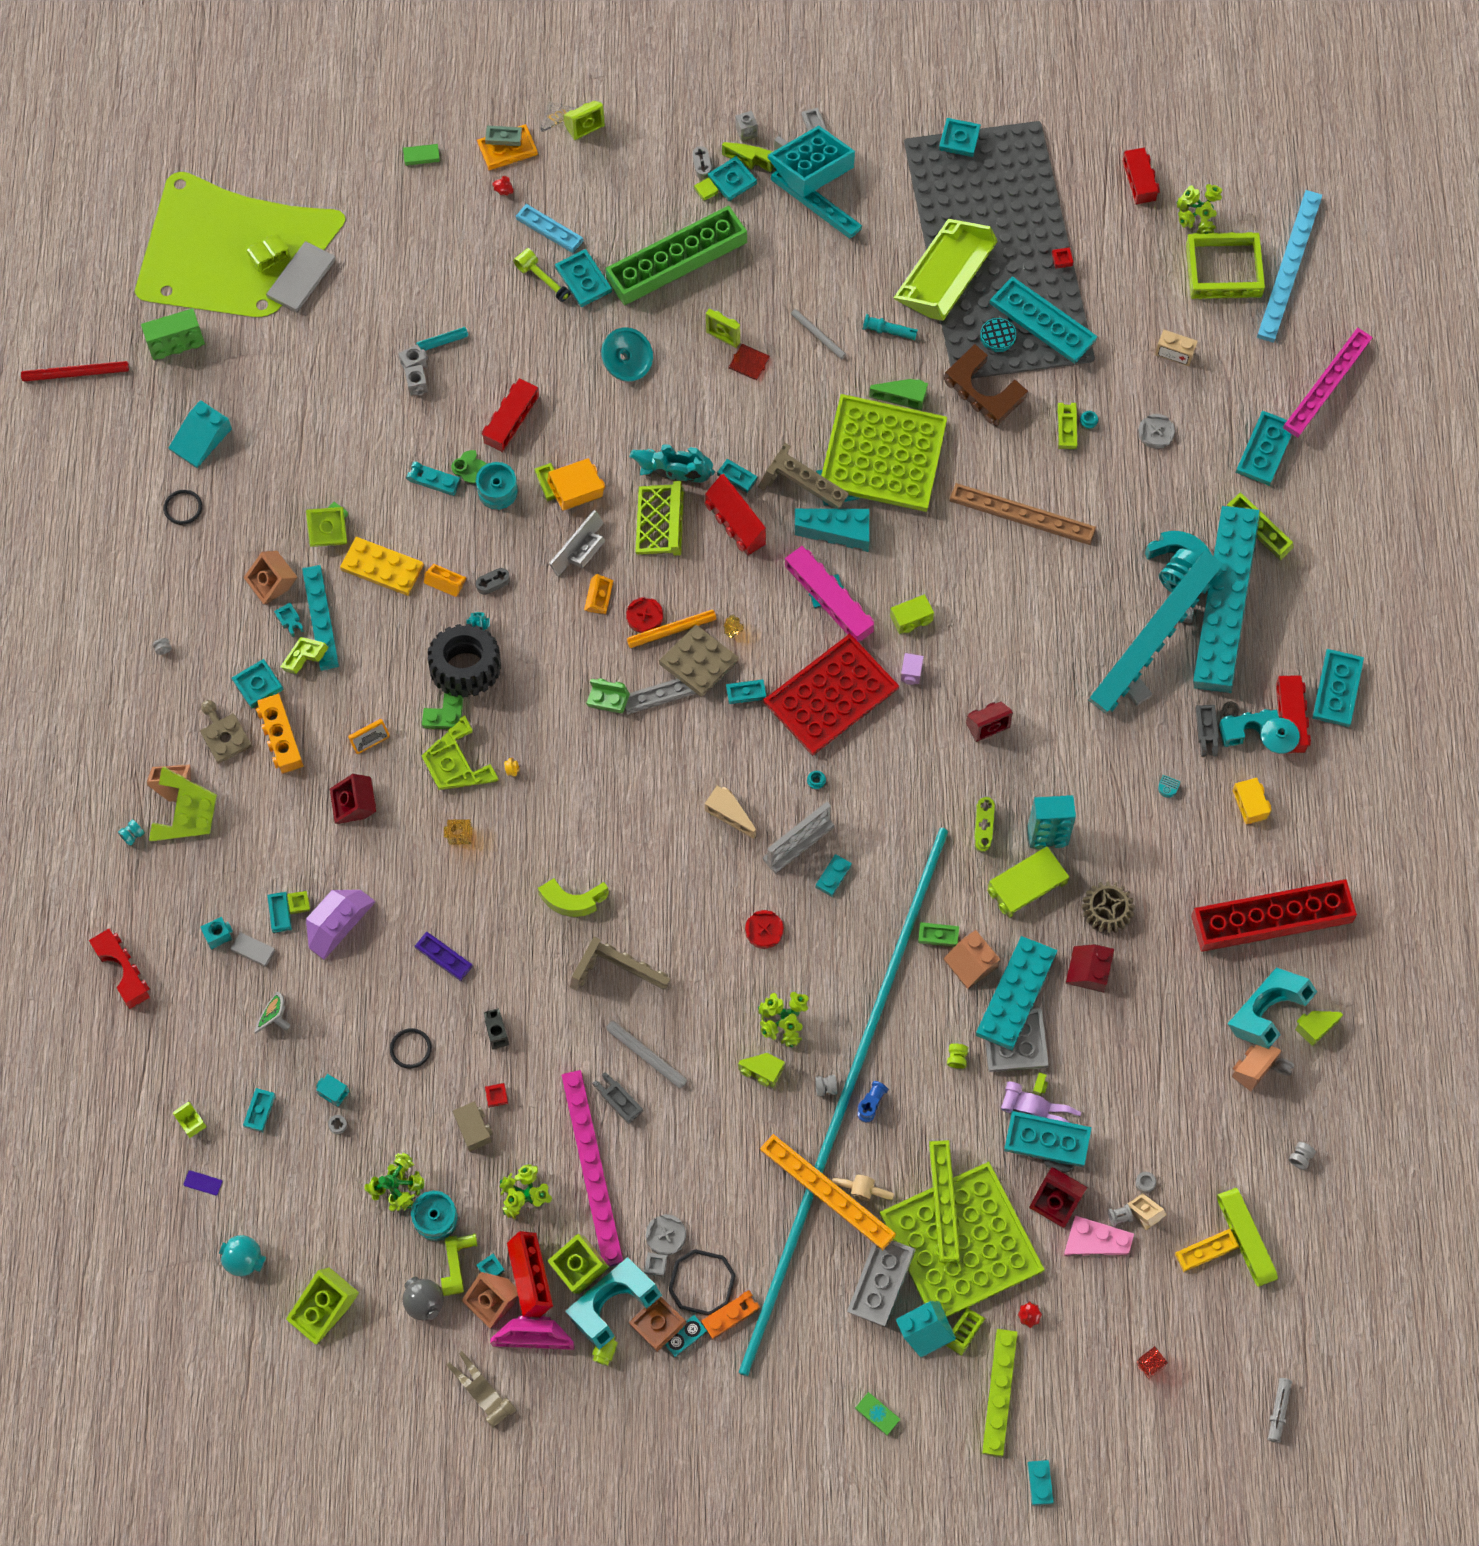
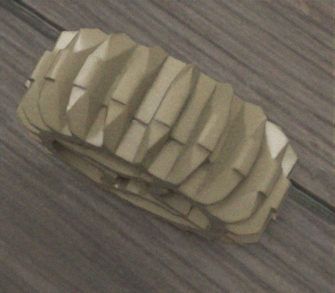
M1109 881L1106 882L1105 886L1101 882L1098 884V887L1093 885L1091 891L1088 890L1086 892L1087 897H1083L1082 900L1085 904H1082L1081 908L1085 910L1083 917H1088L1086 920L1087 924L1093 922V929L1098 926L1100 927L1099 932H1102L1104 928L1108 934L1111 929L1115 933L1118 932L1119 928L1123 930L1125 924H1130V918L1134 916L1132 912L1135 909V905L1132 904L1134 899L1128 898L1130 892H1123L1124 886H1121L1120 889L1117 888V882L1113 886H1110ZM1101 896V903L1093 908V901ZM1105 905H1109V907L1111 906V910L1108 909V907L1105 908ZM1123 907L1124 913L1119 918H1115V912Z

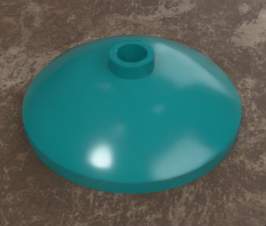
M629 327L618 328L609 333L602 344L601 356L605 368L613 377L621 381H636L644 377L652 366L653 351L651 344L636 329Z

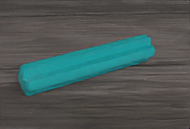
M462 327L419 341L416 345L418 344L421 350L424 349L426 351L468 337V331L466 327Z

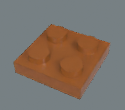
M662 1297L657 1299L647 1309L644 1307L629 1322V1325L657 1352L687 1324L686 1320Z

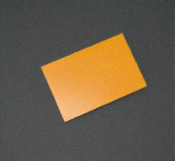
M526 124L518 126L522 127L521 146L491 145L485 143V137L477 139V144L489 171L538 155L537 148Z

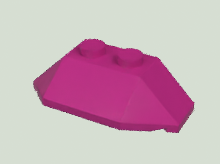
M518 1316V1319L513 1318L490 1341L492 1347L575 1350L574 1341L555 1320H551V1317L541 1316L539 1319H530V1317Z

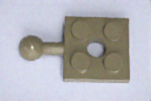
M206 700L202 703V712L209 715L213 724L201 729L200 733L217 764L252 747L234 713L220 720L215 712L216 704L212 700ZM223 735H230L231 739L229 742L224 743L221 741Z

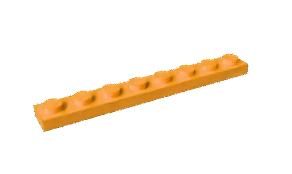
M772 1134L760 1148L761 1152L882 1251L895 1238V1232L777 1136Z

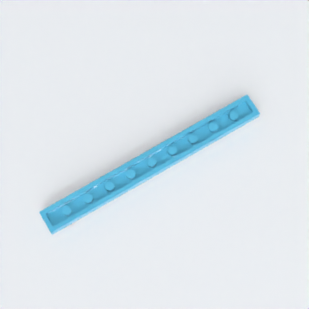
M1305 190L1257 335L1259 339L1273 343L1275 341L1322 199V194Z

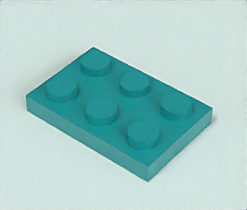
M586 249L555 264V269L580 307L612 292L611 286Z

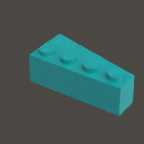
M795 508V535L814 540L821 539L831 544H843L848 548L853 549L855 547L869 552V509Z

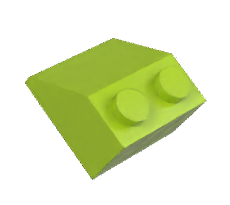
M592 101L585 103L581 107L563 115L564 125L574 140L605 126L604 109L601 102Z

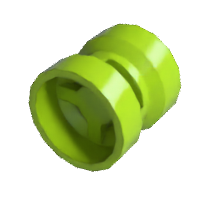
M958 1043L950 1044L948 1050L950 1057L947 1058V1066L956 1069L966 1068L967 1060L965 1057L968 1054L969 1047Z

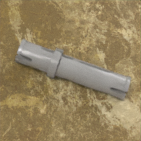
M1279 1378L1273 1415L1269 1419L1271 1425L1267 1440L1275 1443L1281 1442L1283 1426L1286 1425L1287 1421L1285 1415L1292 1381L1286 1378ZM1284 1392L1282 1407H1280L1282 1393ZM1280 1413L1278 1428L1276 1429L1277 1417Z

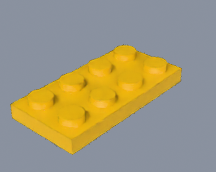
M355 537L340 569L346 573L408 596L424 564L417 559Z

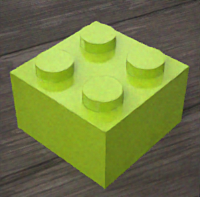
M581 1234L574 1236L548 1260L549 1264L569 1289L576 1294L583 1292L609 1268L608 1264L588 1239Z

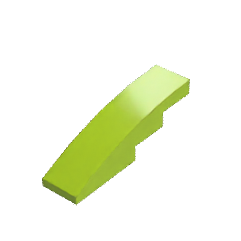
M723 142L722 155L730 159L737 156L744 166L751 170L755 165L769 172L775 168L768 159V154L773 151L740 143Z

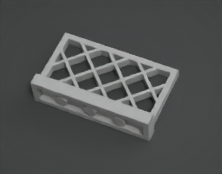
M828 802L824 803L767 848V855L763 857V861L775 874L834 828V824L830 820L831 805Z

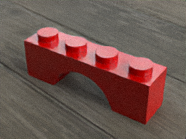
M109 928L89 940L101 962L112 961L122 966L123 977L116 988L129 1009L150 998L147 993L150 988L145 980L140 981L138 975L141 973L136 964H130L129 959H131V956L127 949H121L119 944L122 941L117 932L113 934Z

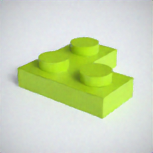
M300 637L280 667L285 672L297 674L306 659L319 662L329 647L324 642Z

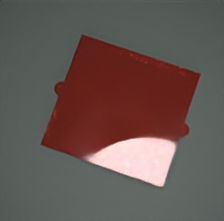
M741 344L737 353L733 355L734 358L729 365V369L757 381L762 371L765 370L770 355Z

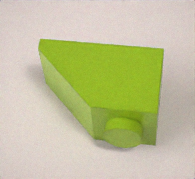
M1311 1011L1308 1015L1304 1013L1297 1020L1298 1025L1295 1030L1311 1046H1314L1340 1021L1343 1014L1331 1011Z

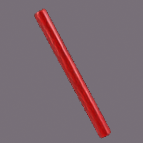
M128 361L26 370L21 371V379L25 382L128 372L129 363Z

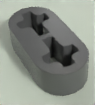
M498 568L480 576L476 580L477 591L480 594L486 595L505 587L510 582L509 572L504 568ZM502 575L504 580H501L498 576ZM485 582L488 587L484 588L481 583Z

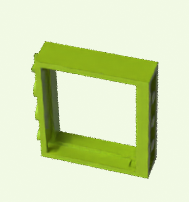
M1259 233L1188 234L1186 253L1191 299L1261 298L1263 296L1265 284ZM1253 246L1257 282L1198 283L1195 247Z

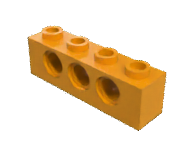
M276 694L258 700L259 708H256L259 719L263 718L265 724L261 726L264 735H269L270 740L267 741L270 752L274 751L276 757L272 758L275 768H280L281 773L284 774L304 767L280 695ZM277 716L276 719L269 720L270 717ZM278 732L283 733L281 736H275V734ZM282 749H288L287 752L280 753Z

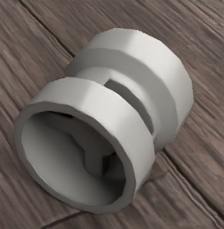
M835 1074L825 1078L822 1076L815 1077L817 1097L824 1096L826 1093L831 1095L837 1094Z
M1298 1142L1295 1147V1153H1292L1288 1160L1295 1167L1306 1170L1309 1160L1314 1157L1316 1151L1310 1145Z

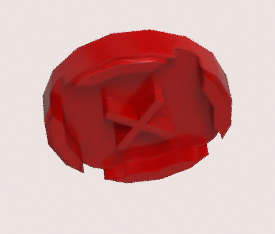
M640 597L629 604L626 620L634 631L643 633L661 626L663 609L655 599Z
M756 911L746 921V938L757 948H772L783 938V921L772 911Z

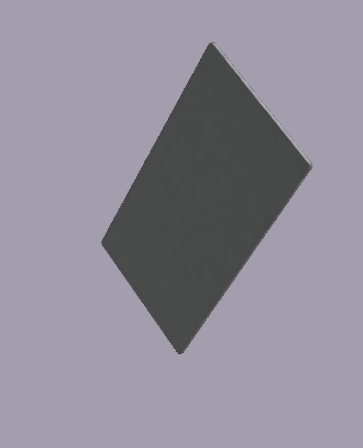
M1034 121L981 128L973 157L940 151L939 145L942 134L906 138L904 146L926 250L948 219L991 226L998 240L944 321L941 320L950 367L974 344L988 355L986 364L971 379L1094 362L1095 356L1092 346L1074 364L989 304L990 299L1013 276L1088 329L1074 264L1071 267L1055 269L1052 257V250L1068 248L1070 246L1041 122ZM1003 318L1013 324L1016 329V340L1009 350L994 352L982 344L980 331L988 320Z

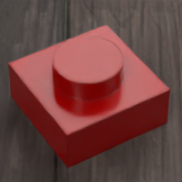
M1070 247L1052 250L1055 269L1073 266L1074 262Z
M505 1083L485 1086L488 1108L508 1104Z

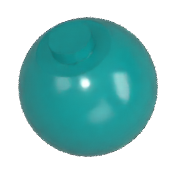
M237 1235L230 1238L227 1243L223 1242L218 1253L222 1255L220 1260L223 1268L231 1275L240 1277L247 1276L253 1271L260 1272L266 1259L265 1256L261 1255L259 1244L253 1238L245 1235Z

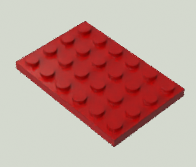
M849 633L763 699V703L813 756L897 691L899 685Z

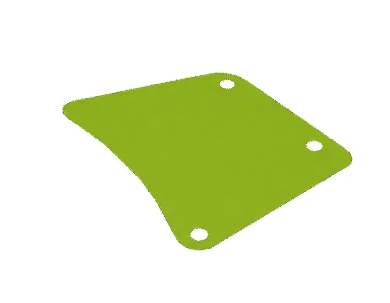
M176 172L166 180L135 287V294L141 300L251 317L270 315L276 312L282 305L267 298L266 294L305 241L324 250L343 226L345 215L335 209L289 206L246 197L225 190L190 173ZM182 179L186 182V185L182 189H177L174 186L175 181ZM278 234L288 247L290 256L286 260L274 264L269 269L259 272L248 257L247 249L253 243L263 242L269 235ZM164 286H170L173 291L170 295L164 296L161 294V289ZM259 300H266L268 306L264 310H259L256 307V303Z

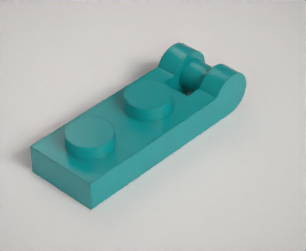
M416 461L412 463V470L406 476L409 482L451 496L455 495L461 482L460 477L424 466Z

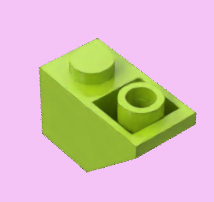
M769 1053L746 1058L738 1063V1070H740L742 1075L748 1078L751 1076L756 1078L758 1083L765 1087H774L785 1068L784 1061Z

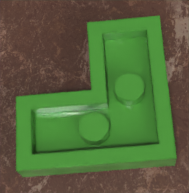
M450 692L448 694L444 693L442 709L424 708L422 728L450 729L456 725L462 717L464 699L462 695L455 697L451 696Z

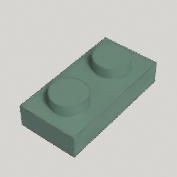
M487 125L486 144L521 146L522 127Z

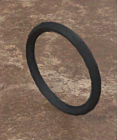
M178 490L167 497L164 502L163 511L171 522L179 525L188 524L195 521L201 514L202 501L191 490ZM181 493L190 494L198 501L197 513L185 521L173 519L167 511L170 499Z
M404 1029L398 1032L392 1039L390 1055L393 1061L400 1067L408 1069L417 1068L423 1065L430 1057L431 1041L419 1029ZM409 1032H415L423 1036L428 1046L425 1057L420 1062L412 1065L400 1062L394 1054L396 1040L401 1035Z

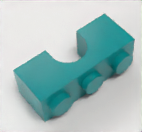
M1264 709L1259 713L1253 714L1247 712L1236 717L1230 715L1221 719L1218 727L1223 746L1229 747L1243 744L1245 739L1244 730L1246 729L1256 730L1261 739V730L1264 724L1273 718H1279L1277 709Z

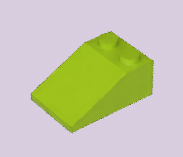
M330 1267L320 1269L316 1272L286 1320L317 1345L350 1308L359 1292Z

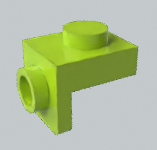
M187 1102L173 1112V1115L189 1138L207 1127L190 1102Z

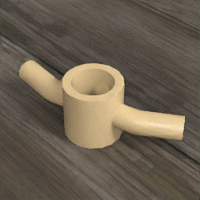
M856 1175L854 1181L840 1178L832 1179V1182L837 1186L852 1189L850 1195L858 1200L870 1201L871 1194L890 1201L894 1197V1193L874 1187L875 1180L868 1176Z

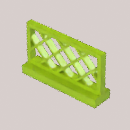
M674 481L673 485L639 486L636 555L673 553L674 556L681 555L684 488L681 481ZM664 491H671V495L666 500L660 496ZM643 492H652L654 494L648 501L643 498ZM658 497L662 503L655 509L651 503ZM667 505L670 508V512L663 516L659 511ZM649 506L653 512L645 517L642 511ZM657 514L662 519L654 525L650 519ZM666 522L669 524V528L663 533L658 528ZM648 523L652 528L645 534L641 528ZM656 530L661 536L653 541L649 536ZM665 538L668 541V547L660 548L657 544ZM646 539L651 543L648 548L640 549L641 543Z

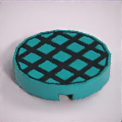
M993 318L982 326L980 339L986 348L992 349L991 351L1004 352L1009 350L1015 343L1016 329L1006 319Z

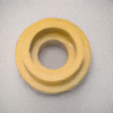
M509 758L504 762L506 774L513 777L517 776V772L520 770L518 761Z

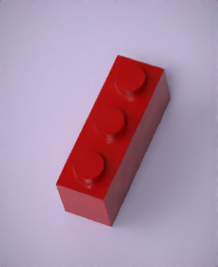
M1145 147L1124 151L1122 162L1135 204L1156 201L1157 194L1160 193V187L1155 182V171L1150 166L1151 158L1146 153Z

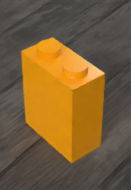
M589 458L548 472L547 482L562 511L603 497L604 481L602 478L599 479L597 468L590 462Z

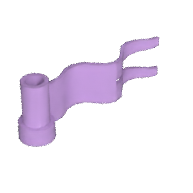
M1007 1082L1005 1088L1006 1095L1001 1110L1004 1112L1012 1113L1013 1109L1035 1116L1064 1122L1069 1121L1060 1116L1051 1115L1048 1112H1068L1081 1116L1080 1111L1070 1106L1050 1103L1039 1095L1023 1092V1087L1018 1083Z

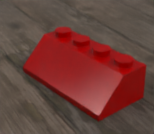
M721 474L705 493L704 503L709 511L712 510L718 523L725 526L728 536L735 539L741 552L744 551L749 556L766 545V527L727 477Z

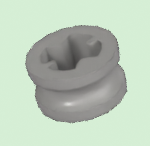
M161 638L153 643L157 655H163L172 650L168 638Z
M1277 1059L1276 1063L1278 1065L1274 1066V1070L1282 1075H1291V1069L1294 1068V1064L1286 1059Z
M334 1115L329 1119L328 1126L333 1134H341L346 1130L347 1123L343 1116ZM336 1120H340V1123L343 1124L342 1128L339 1126V1129H335V1126L332 1125L333 1122L336 1123Z

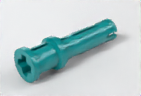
M866 314L862 330L870 329L877 331L878 334H882V332L914 341L918 329L889 323L884 318L877 319L870 317L869 314Z

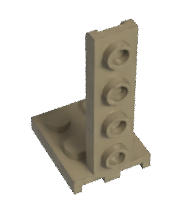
M784 443L766 470L758 487L763 491L767 486L771 487L777 475L781 473L835 509H839L849 493L788 455L787 453L791 446Z
M593 937L572 975L570 988L576 991L579 986L583 987L588 978V969H593L598 956L661 989L668 987L670 978H668L666 973L659 970L656 972L647 963L642 961L639 963L633 960L631 955L625 952L621 954L612 945L607 943L604 945L600 943V939Z

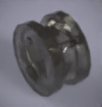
M1232 701L1226 702L1221 710L1222 717L1238 716L1239 706ZM1229 708L1233 709L1231 714L1227 713Z

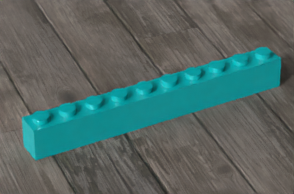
M1207 550L1200 555L1088 699L1089 702L1105 714L1109 710L1113 712L1119 704L1117 699L1120 696L1124 697L1131 689L1128 685L1132 681L1136 682L1142 675L1139 672L1142 667L1145 666L1147 668L1153 661L1151 657L1155 651L1159 653L1165 645L1163 643L1166 637L1170 638L1177 630L1174 626L1178 621L1182 623L1188 616L1186 611L1189 607L1193 609L1199 602L1197 598L1201 592L1205 594L1211 586L1209 584L1212 578L1217 579L1223 570L1220 568L1223 563Z

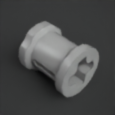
M1128 1204L1115 1210L1108 1209V1216L1112 1227L1126 1221L1133 1222L1132 1212Z

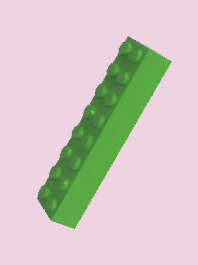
M728 205L606 267V280L625 306L746 244L747 230Z

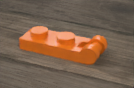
M750 1290L701 1320L712 1340L761 1308L758 1302L755 1303ZM745 1302L748 1308L743 1311L740 1305Z

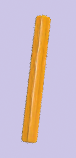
M709 610L628 637V646L633 648L693 628L695 625L699 626L716 620L715 611Z

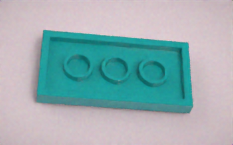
M1262 410L1235 473L1270 486L1292 436L1291 433L1283 429L1284 424L1287 422L1286 419Z
M1326 649L1312 719L1350 727L1364 657Z
M1012 1111L1004 1151L1084 1168L1092 1127Z

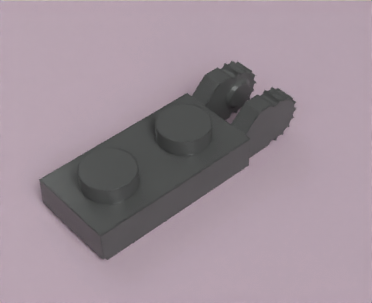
M1196 705L1195 713L1201 757H1206V743H1212L1213 756H1218L1219 737L1215 705Z
M604 1072L602 1077L610 1087L605 1090L597 1080L592 1084L629 1125L643 1112V1109L617 1081H614Z

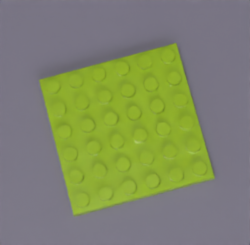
M840 394L821 476L848 492L850 496L927 512L947 416Z
M989 1161L953 1178L960 1261L939 1263L933 1187L880 1211L884 1224L896 1233L893 1241L915 1248L908 1272L923 1303L940 1301L946 1317L1045 1271Z

